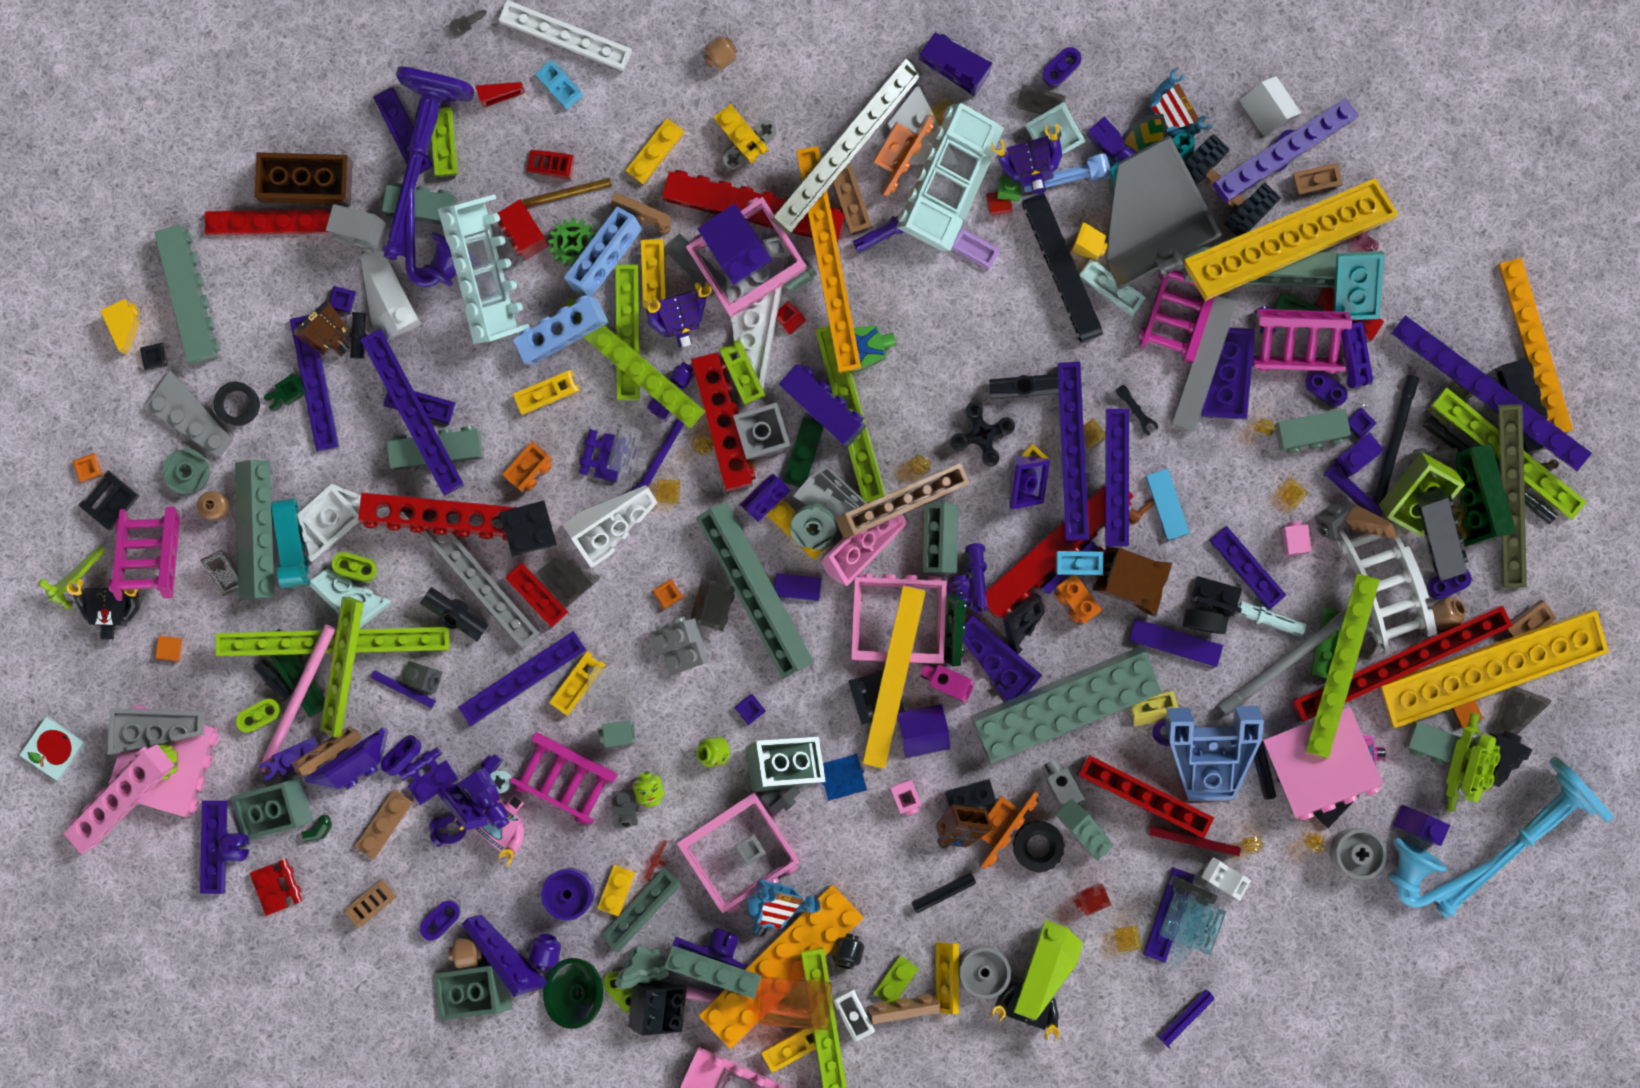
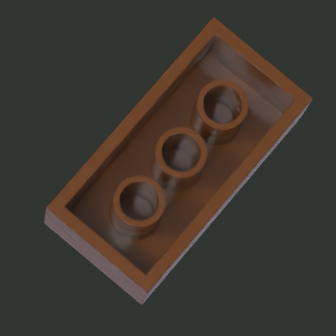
M257 152L254 197L260 203L351 206L353 161L348 155Z

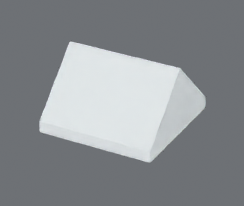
M1277 76L1261 82L1239 100L1263 138L1301 114Z

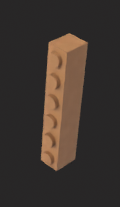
M958 463L837 516L835 519L845 539L970 483L962 464Z

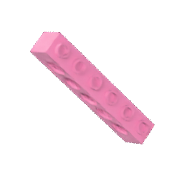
M158 745L149 749L147 747L140 749L135 754L136 759L122 767L123 773L113 777L108 782L110 786L95 795L96 801L87 804L81 810L83 814L81 816L78 815L69 822L70 827L64 835L81 855L96 847L175 766Z

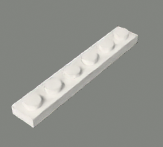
M509 0L506 1L499 18V23L623 72L632 54L631 48Z

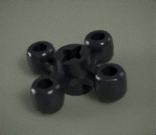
M976 401L970 402L966 406L965 414L972 421L973 428L967 434H954L950 438V446L954 451L959 452L963 451L970 444H977L982 449L981 459L983 464L987 467H994L998 464L1000 455L993 448L992 440L997 435L1007 436L1012 434L1015 430V422L1009 417H1003L996 424H987L983 420V406ZM975 407L978 413L972 414L970 409ZM1008 423L1010 425V429L1005 430L1002 427V424ZM980 429L983 432H989L984 440L981 436H976ZM961 439L963 444L958 446L955 444V440ZM987 455H993L994 461H989Z

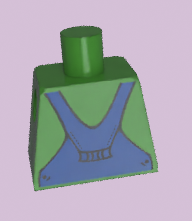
M878 326L854 328L861 369L853 370L852 374L885 360L886 353L884 349L897 346L894 333L881 336Z

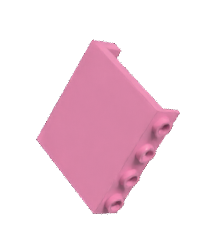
M133 705V708H132V709H148V710H152V709H149L148 707L141 706V705ZM204 725V735L158 744L172 745V749L178 752V771L171 774L170 779L160 780L138 804L183 817H191V814L196 812L199 805V800H196L198 792L203 790L206 778H203L205 769H209L212 763L213 756L210 755L212 747H216L219 740L218 728ZM142 748L118 753L110 780L118 774L121 775L123 773L122 767L128 762L134 761L136 759L135 754Z
M1351 707L1344 708L1342 711L1329 759L1306 752L1314 721L1263 740L1264 747L1269 754L1294 814V819L1300 818L1301 821H1305L1314 817L1313 812L1322 809L1323 813L1335 809L1336 803L1344 801L1346 805L1358 800L1357 795L1366 793L1369 796L1380 791L1379 787L1383 785L1382 779Z

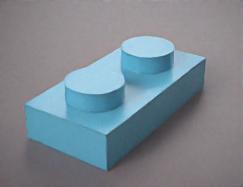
M1056 551V575H1103V552Z

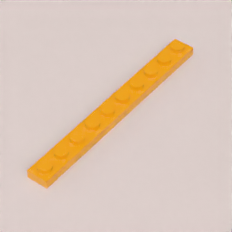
M819 146L796 150L802 181L821 160ZM826 190L808 211V217L838 373L859 370L861 369Z

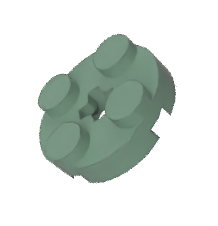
M186 448L171 453L164 461L162 472L165 483L171 490L184 495L196 494L205 487L209 480L210 465L201 453ZM189 465L192 473L190 476L187 475L186 478H183L181 469L187 468Z
M814 503L801 507L794 513L791 519L790 533L793 540L799 546L819 550L827 547L833 541L836 533V520L828 509L819 503ZM811 523L817 524L818 531L814 529L809 530V525Z

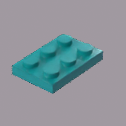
M1383 251L1336 254L1333 312H1349L1352 320L1380 319L1384 268Z

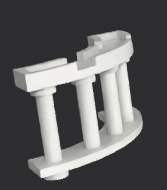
M1382 515L1383 519L1392 523L1397 533L1395 539L1384 537L1392 545L1390 550L1360 560L1354 548L1383 537L1364 534L1349 540L1343 530L1339 531L1340 541L1337 544L1341 554H1345L1356 575L1358 573L1367 576L1365 568L1392 558L1399 559L1401 563L1402 573L1381 580L1377 592L1406 582L1409 583L1412 595L1408 599L1381 609L1375 597L1370 613L1375 630L1373 639L1376 645H1381L1385 653L1390 652L1388 639L1418 628L1420 630L1423 629L1428 637L1436 635L1437 631L1433 610L1427 609L1425 599L1429 598L1413 553L1409 546L1404 547L1400 539L1403 533L1398 524ZM1413 606L1416 608L1417 617H1415V620L1389 630L1385 629L1383 617Z

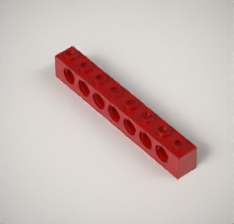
M361 492L358 521L360 524H363V527L376 529L377 525L387 526L386 529L400 531L401 527L410 528V532L414 533L432 530L433 534L447 535V532H454L459 537H470V534L479 535L481 539H493V536L502 537V540L507 541L504 527L498 529L492 523L495 519H501L500 512L517 507ZM380 508H388L390 513L387 517L381 518L377 515ZM404 510L413 512V516L408 520L402 519L400 514ZM427 512L436 514V518L432 522L425 521L423 516ZM451 514H456L459 517V521L456 524H449L446 521L447 517ZM474 516H478L483 520L479 526H472L469 521Z

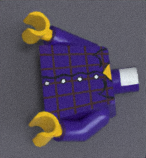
M1055 123V133H1051L1049 125L1045 127L1047 136L1007 147V152L1004 151L1005 144L1002 139H999L1002 143L1000 149H995L993 143H991L992 150L998 153L997 158L1003 171L1014 181H1021L1023 186L1031 185L1034 194L1046 191L1044 181L1054 178V171L1058 169L1062 158L1060 138L1057 137L1060 126Z
M699 282L696 283V294L695 291H689L662 300H657L652 296V303L644 300L642 304L647 309L648 324L664 337L676 336L679 348L691 345L688 331L699 328L707 296L712 291L708 282H705L704 288H702Z

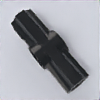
M1057 374L1021 375L1019 377L989 379L990 399L1027 398L1029 396L1059 394ZM1022 381L1028 382L1030 390L1021 392L1017 387L1018 383Z
M430 587L420 602L421 605L438 615L445 627L449 629L458 628L477 642L488 627L487 623L469 612L466 603L459 599L451 600L433 587Z

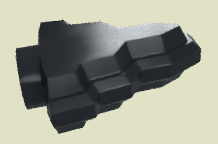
M1504 731L1502 736L1488 733L1495 737V745L1500 746V760L1493 772V786L1500 787L1509 778L1511 771L1520 767L1523 760H1528L1533 750L1521 743V736L1508 731Z

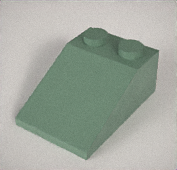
M819 737L755 741L745 747L752 792L774 791L792 788L793 786L799 787L826 782Z
M301 777L231 796L241 833L246 834L249 839L313 822Z
M491 965L434 974L439 1020L512 1010L510 991Z

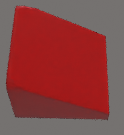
M998 192L986 194L989 216L1012 213L1011 200L997 199Z
M787 301L778 309L776 321L791 335L806 322V319L792 303Z

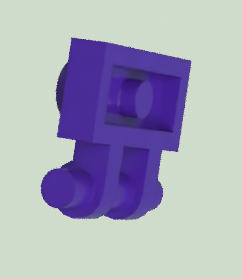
M589 429L588 436L585 437L583 443L585 445L583 457L579 459V474L588 475L589 467L596 468L594 478L617 483L627 438L604 433L603 440L598 441L596 440L598 431ZM594 447L600 448L598 461L591 460Z
M438 747L432 751L427 750L422 754L423 757L414 763L410 762L399 773L403 780L410 776L415 780L407 787L419 805L437 795L438 788L451 785L459 780L447 760L441 764H438L435 760L442 755ZM429 764L432 770L421 776L418 770Z

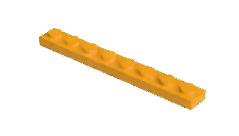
M1522 257L1499 263L1498 267L1523 351L1528 362L1534 368L1533 378L1535 385L1537 384L1540 388V401L1548 413L1547 420L1565 433L1573 431Z

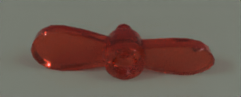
M664 840L658 854H654L651 858L650 863L652 865L645 875V880H650L656 866H659V864L665 866L666 862L662 861L661 855L668 841Z

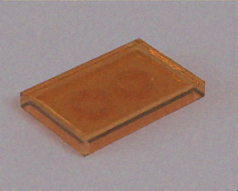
M762 976L759 1024L829 1030L832 982Z

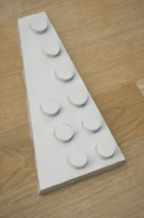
M768 252L773 261L737 286L732 284L725 273L727 295L730 303H734L785 270L788 256ZM782 286L733 318L731 317L734 341L741 339L763 389Z

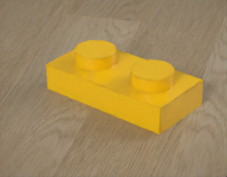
M614 864L598 909L620 916L636 872Z

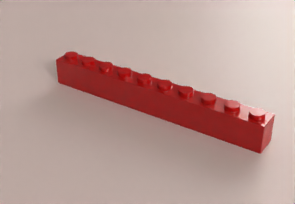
M1504 606L1493 607L1463 621L1457 626L1443 630L1436 635L1423 639L1354 671L1345 703L1512 627L1513 625ZM1325 685L1289 701L1298 722H1305L1316 717Z

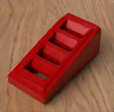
M522 82L475 86L483 107L525 94Z
M531 149L526 172L571 180L575 157L565 153ZM536 156H540L538 168L534 167ZM545 157L549 158L547 169H543ZM553 159L557 160L555 170L551 169ZM562 161H566L564 171H560Z

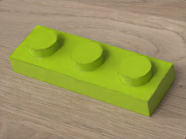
M452 107L440 108L432 135L436 177L459 175Z

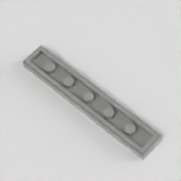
M1220 296L1214 298L1198 351L1172 424L1173 426L1195 432L1238 304L1237 301Z

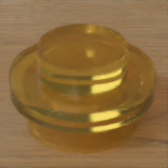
M1260 418V421L1254 422L1256 425L1254 430L1267 435H1272L1273 430L1276 431L1277 427L1273 426L1274 421Z
M916 455L910 459L909 464L914 473L922 475L930 472L929 467L931 463L927 458Z
M1260 837L1242 839L1241 850H1246V854L1260 853V849L1264 848V843L1261 842Z

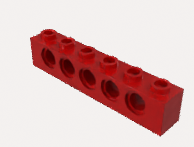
M718 352L693 358L691 361L725 490L729 493L752 487V480L756 479L753 466L748 467L733 415L739 413L736 401L730 400L729 393L733 392L730 379L725 380L723 371H727L723 358H719ZM710 374H717L719 380L714 384H710L707 382V377ZM715 396H723L725 398L722 405H714L713 399ZM722 417L730 418L731 422L727 427L718 425ZM727 439H734L737 442L736 446L732 449L725 448L724 443ZM735 460L741 461V469L738 471L731 470V462Z
M1091 755L1085 756L1076 775L1200 838H1205L1214 820V817Z

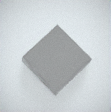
M755 834L734 846L746 866L766 854Z

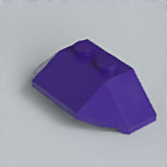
M382 727L304 778L305 781L336 789H343L345 787L349 790L359 783L358 778L364 774L366 777H369L378 771L376 766L380 765L383 759L388 736L387 728Z

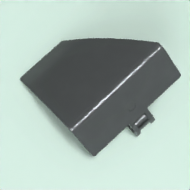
M1170 136L1118 163L1110 214L1106 262L1119 289L1160 269L1164 278L1169 276L1168 273L1175 269L1185 267L1181 259L1182 256L1221 236L1213 216Z

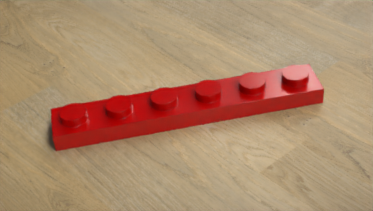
M332 209L205 211V234L329 233L326 231Z

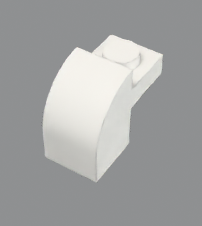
M1214 857L1203 869V880L1239 901L1251 882L1250 879Z

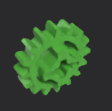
M575 218L571 219V223H567L563 219V226L556 224L557 231H550V235L554 238L548 240L549 245L554 246L550 249L551 254L557 253L554 258L556 261L562 259L563 266L570 262L572 267L585 250L583 241L588 237L589 244L596 235L595 232H590L592 229L590 224L584 227L585 222L583 219L579 223H576ZM569 229H578L576 232L568 231ZM561 236L563 238V244L560 246L561 248L559 249L558 242ZM569 240H576L578 244L576 246L570 245ZM570 254H578V255H579V256H576V257H569Z

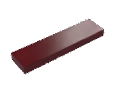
M1150 825L1147 828V835L1240 857L1241 848L1238 846Z

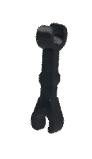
M1125 385L1116 389L1119 397L1127 403L1132 413L1139 419L1142 430L1146 435H1151L1146 429L1147 424H1152L1156 430L1158 429V424L1144 414Z

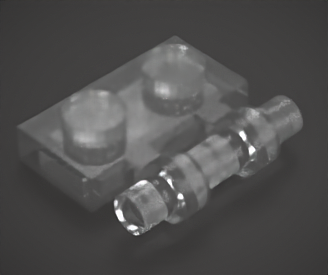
M618 424L606 469L630 475L633 467L635 468L633 477L641 479L643 471H646L647 468L646 459L648 451L652 449L653 444H651L653 435L644 433L642 440H639L642 431ZM638 447L640 448L637 460H634Z

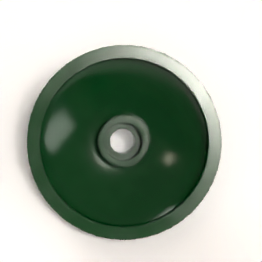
M567 958L558 962L549 971L546 977L548 983L543 988V1001L550 1018L563 1028H582L591 1023L600 1011L603 1002L601 977L595 967L586 960Z

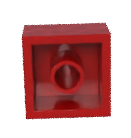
M521 199L497 213L500 217L497 223L507 238L510 236L513 238L509 242L519 257L523 255L528 260L549 246Z

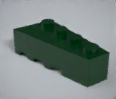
M1492 444L1471 447L1456 453L1457 472L1465 484L1460 495V504H1464L1465 518H1462V526L1466 527L1467 538H1464V547L1485 543L1516 533Z

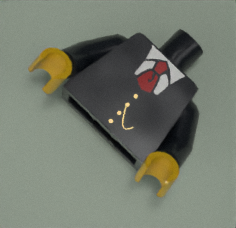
M81 579L77 580L78 587H74L71 581L67 585V591L73 595L83 618L88 621L89 625L101 626L100 639L114 640L115 626H127V623L132 621L140 609L139 589H124L122 601H117L114 594L109 591V588H84V591L81 590L83 586Z
M1019 980L1018 983H1011L998 996L995 1007L989 1013V1017L991 1018L994 1013H997L1000 1017L998 1023L1007 1016L1042 1030L1046 1029L1044 1039L1047 1040L1049 1033L1055 1036L1054 1041L1056 1042L1060 1035L1058 1029L1059 1012L1056 999L1054 997L1051 999L1037 1020L1014 1013L1023 980Z

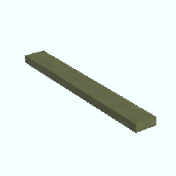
M1522 404L1498 405L1500 476L1516 528V533L1502 537L1503 588L1527 587Z

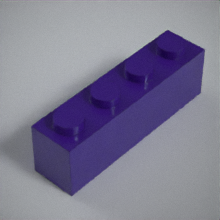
M796 364L779 385L843 445L850 446L867 427L862 422L864 417L856 410L852 412L846 407L848 402L840 395H833L830 392L831 386L822 379L819 382L814 377L815 372L808 365Z

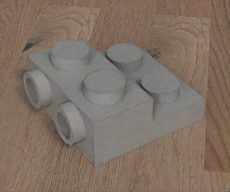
M685 617L672 620V626L665 623L656 626V632L651 633L657 655L664 654L670 676L709 662L695 618L686 620Z

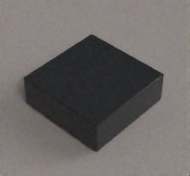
M163 343L140 347L144 370L168 366Z

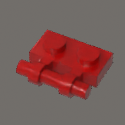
M287 858L278 861L280 871L275 872L273 864L249 873L265 916L289 907L286 898L290 896L294 905L303 901L300 892H302L300 885L297 886L292 874L294 870L292 866H289ZM284 877L288 890H282L279 878Z

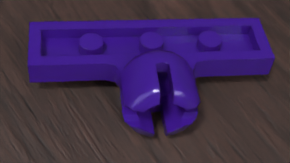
M202 800L200 894H224L227 862L244 861L250 852V849H239L240 845H250L246 834L229 833L227 831V800Z
M714 929L706 946H699L675 936L672 946L743 970L748 966L733 958L739 942L736 935L728 932L724 944H722L726 935V931L723 929Z

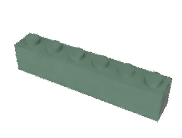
M181 224L154 231L187 362L195 365L218 359V352L221 351L218 339L213 336L212 330L215 329L213 318L208 316L207 308H210L207 296L202 293L201 287L204 286L202 275L197 273L195 265H198L199 262L196 253L191 250L190 244L193 243L191 232L186 230Z
M247 460L235 463L239 600L274 598L270 461Z

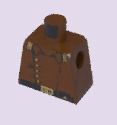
M327 300L296 327L293 333L322 355H325L332 348L342 357L351 348L342 339L347 334L348 328Z

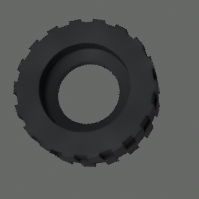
M1044 821L1028 822L1014 836L1013 852L1015 857L1028 870L1046 872L1059 864L1064 855V838L1059 830L1050 823ZM1043 835L1048 839L1050 850L1046 856L1036 858L1028 852L1027 844L1031 837Z

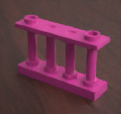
M1174 270L1168 273L1169 276L1164 278L1161 271H1159L1158 276L1162 277L1146 328L1141 327L1137 339L1141 341L1139 347L1144 348L1149 341L1181 352L1180 354L1184 355L1182 362L1192 364L1195 360L1215 297L1206 301L1204 298L1197 301L1167 291L1165 287L1168 278L1184 282L1183 272ZM1184 282L1196 286L1194 282ZM1161 299L1195 309L1194 312L1198 313L1196 320L1189 322L1159 312L1158 308ZM1154 320L1187 330V333L1191 334L1189 342L1181 343L1151 333Z
M1257 309L1256 318L1259 326L1264 327L1261 354L1260 356L1253 355L1254 368L1260 371L1289 369L1325 371L1331 374L1338 373V371L1345 372V364L1342 359H1338L1341 332L1344 329L1352 328L1353 320L1349 312ZM1276 326L1287 328L1283 356H1270L1273 328ZM1298 327H1307L1309 329L1306 357H1292L1295 332ZM1321 328H1330L1332 330L1329 358H1315L1318 332Z
M166 507L165 516H162L161 519L130 520L126 511L120 509L119 518L115 521L117 539L112 579H109V591L114 594L117 601H122L124 589L156 588L160 591L163 598H173L180 529V516L176 508ZM130 529H163V536H160V538L129 540ZM159 547L161 549V556H158V558L126 560L127 549ZM125 569H159V576H156L155 579L124 580Z
M535 732L531 740L536 743L534 746L536 749L520 780L512 777L509 782L514 784L513 788L524 794L526 791H529L575 815V821L585 826L587 823L593 824L595 819L589 815L605 784L608 785L609 781L614 783L619 774L545 735ZM549 749L557 753L555 755L557 759L541 789L538 790L529 785L528 782L544 752L547 753ZM570 760L577 764L575 767L577 770L561 801L548 794L564 763ZM591 771L597 774V781L580 812L569 806V803L584 774H588Z

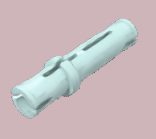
M1240 601L1238 605L1239 608H1242V612L1237 615L1254 620L1256 624H1266L1298 637H1302L1305 632V623L1266 610V607L1253 606L1244 601Z

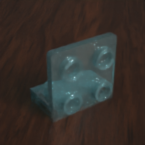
M1175 892L1161 928L1160 936L1211 955L1227 911Z

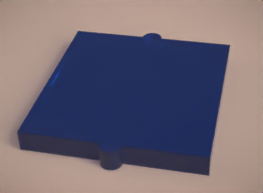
M857 754L823 763L826 782L821 784L825 787L828 801L867 790L863 777L864 770H861Z

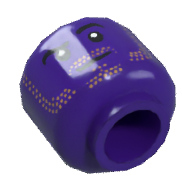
M969 575L951 577V581L947 583L948 594L955 593L965 600L966 608L972 607V586Z

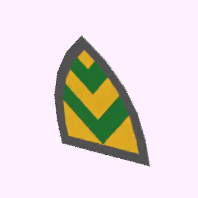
M1164 114L1150 115L1131 125L1122 136L1125 142L1124 147H1129L1136 154L1167 137V124Z

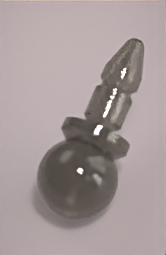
M479 10L467 17L462 15L460 19H453L449 24V31L457 37L464 35L467 30L472 29V24L485 16L487 11Z

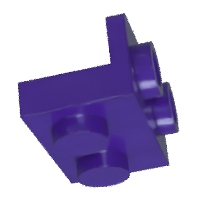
M772 473L740 505L759 522L791 490L779 477Z

